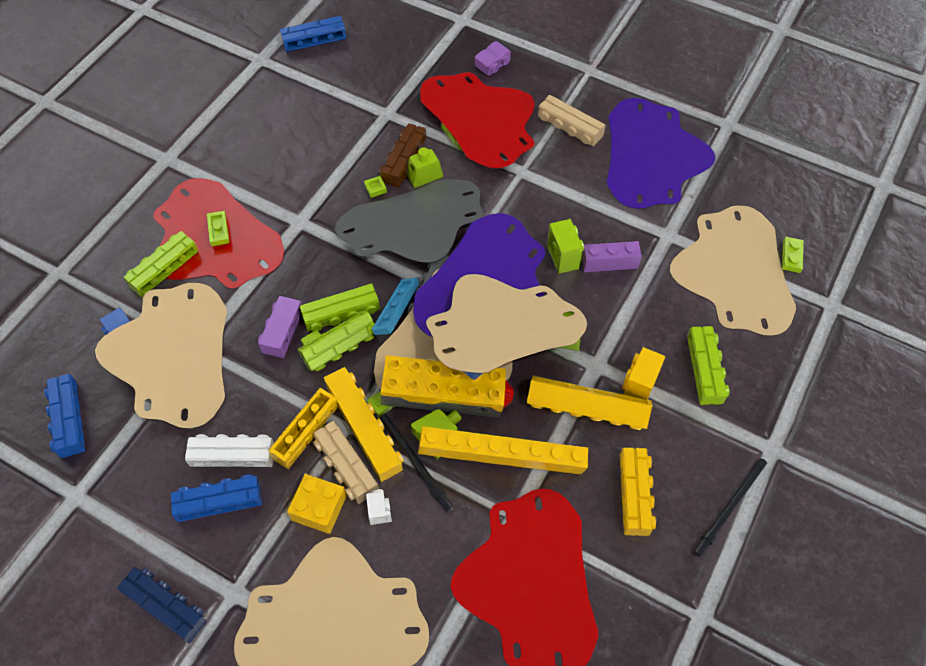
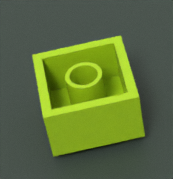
M571 219L550 223L547 247L558 274L579 269L580 261H582V251H584V243L582 240H579L576 225L573 226Z

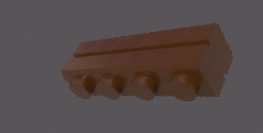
M408 123L406 128L401 130L399 140L394 142L393 151L387 154L385 165H381L379 169V175H381L385 184H391L397 188L401 187L407 176L409 158L418 154L419 149L422 148L427 139L424 127H417L414 124Z

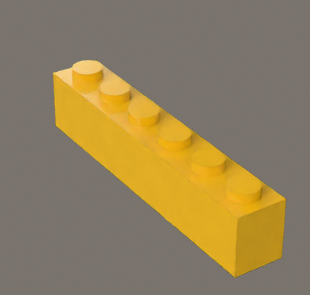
M344 367L324 377L328 391L336 398L340 412L380 482L403 471L402 463L404 460L400 452L394 451L392 447L394 443L389 434L385 436L381 420L375 419L373 415L375 411L371 403L367 404L364 398L366 396L362 388H357L355 385L357 381L353 373H348Z
M537 376L532 377L527 403L531 404L534 408H551V411L562 413V411L570 412V415L575 417H582L584 415L594 421H602L603 419L610 421L613 425H630L631 428L636 430L647 429L652 409L651 400Z

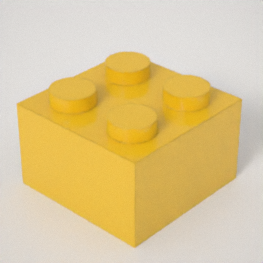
M644 347L640 354L636 353L622 386V389L625 390L623 395L648 400L666 356Z
M304 474L287 513L291 521L330 534L347 497L343 486Z

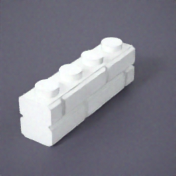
M199 434L196 437L188 438L185 461L190 467H272L273 459L268 450L274 442L267 435L249 437L241 434L237 435V437H228L227 435L219 434L216 437H208Z

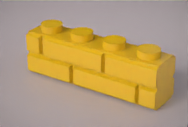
M319 388L268 450L271 458L284 468L289 469L304 451L306 445L312 441L314 432L322 428L331 417V413H334L338 408L336 398L322 388Z
M622 448L620 453L624 535L649 536L652 530L656 528V517L652 516L651 508H654L655 500L654 496L650 495V488L653 487V476L649 475L652 458L648 456L646 448Z

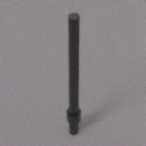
M386 413L380 416L381 421L432 490L431 494L435 500L442 504L447 513L451 512L454 506L446 497L447 493L442 486H438Z
M761 458L709 530L704 531L700 537L701 541L693 550L696 556L700 557L708 545L713 544L718 531L767 465L766 460Z

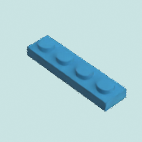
M417 278L401 279L372 328L375 335L391 334L394 330L395 325L420 284Z

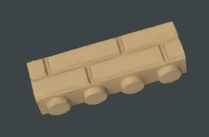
M551 95L539 106L538 116L541 120L548 121L557 129L566 131L570 136L577 137L585 144L594 147L604 135L605 124Z
M335 421L314 432L315 441H313L315 448L318 452L323 451L325 463L329 468L333 466L336 471L334 473L335 478L339 484H345L347 487L345 492L351 501L355 499L357 504H360L367 499V493L379 489L377 482Z

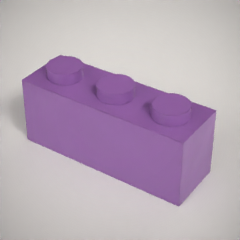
M639 241L584 245V251L582 252L584 272L638 269L642 257Z
M279 296L277 302H274L272 314L265 322V330L258 338V345L262 353L284 358L302 316L300 310L301 301Z

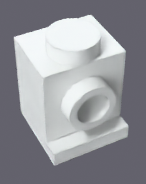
M377 489L367 493L370 524L392 522L389 498L384 497V491Z

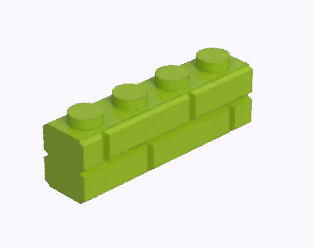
M180 231L178 234L172 235L163 246L157 247L155 252L149 257L143 258L138 266L128 270L123 278L127 285L142 298L148 291L156 287L198 252L197 246L192 239Z
M373 284L300 306L308 332L319 331L322 327L328 325L336 326L341 321L347 320L363 310L373 314L380 309Z
M363 310L297 350L309 370L319 371L326 366L325 363L328 361L340 359L343 352L347 350L350 352L358 348V343L361 341L367 342L373 339L375 335L372 328L375 323L368 311Z
M704 326L702 328L691 327L687 334L699 402L701 405L723 404L729 396V386L725 385L724 382L726 371L724 367H721L720 363L722 361V352L717 348L719 342L718 334L714 333L712 326Z

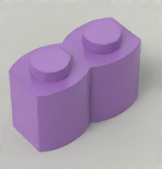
M495 41L487 49L482 50L476 55L475 66L488 76L493 73L495 74L499 67L509 63L511 51L498 41Z

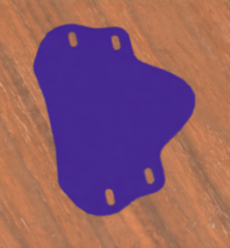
M629 98L617 104L609 114L611 164L607 185L615 198L625 206L646 208L656 204L678 203L681 199L682 182L706 171L715 162L716 156L711 147L681 128L679 112L673 107L656 105L641 98ZM638 103L643 104L642 111L638 110ZM667 112L672 113L671 120L667 119ZM668 189L673 190V198L668 197ZM638 194L642 195V203L637 202Z
M496 213L475 220L471 223L460 244L441 268L417 290L413 309L415 323L421 331L433 337L427 327V319L451 309L455 285L465 275H484L519 290L540 286L535 270L545 257L544 247L528 234L519 220L511 215ZM511 224H514L516 228L511 234H508L506 232ZM537 249L536 255L533 258H529L528 254L531 250ZM537 293L536 296L542 297L544 296V293ZM441 321L440 326L446 325L447 321Z

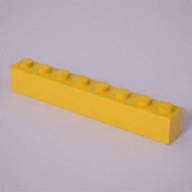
M422 426L418 454L580 475L588 468L587 447Z

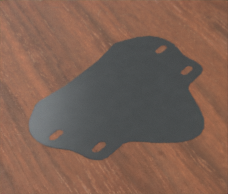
M457 179L439 180L417 190L388 199L357 205L339 218L335 224V232L339 238L349 243L354 252L360 256L389 250L418 262L438 261L451 249L459 227L483 217L484 213L479 203L481 192L470 181ZM470 191H473V192H474V193L471 194V195L462 196V194H464V193H466V192H470ZM476 212L474 216L465 217V214ZM351 228L355 229V231L347 234L343 233L345 230ZM371 244L373 245V247L370 248V249H367V250H362V249H361V248L364 247V246L371 245Z

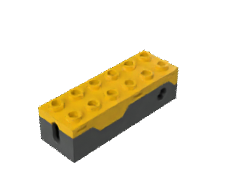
M386 355L380 405L432 411L440 409L442 412L450 413L455 410L459 414L500 418L502 410L512 403L514 389L506 381L505 368H495L473 380L467 373L449 368L441 361Z

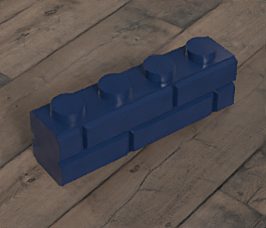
M134 567L117 586V589L188 644L191 643L207 622L202 616L205 612L196 605L189 607L185 604L187 599L177 592L175 595L170 593L171 587L162 580L158 583L152 578L155 575L145 567L142 571Z

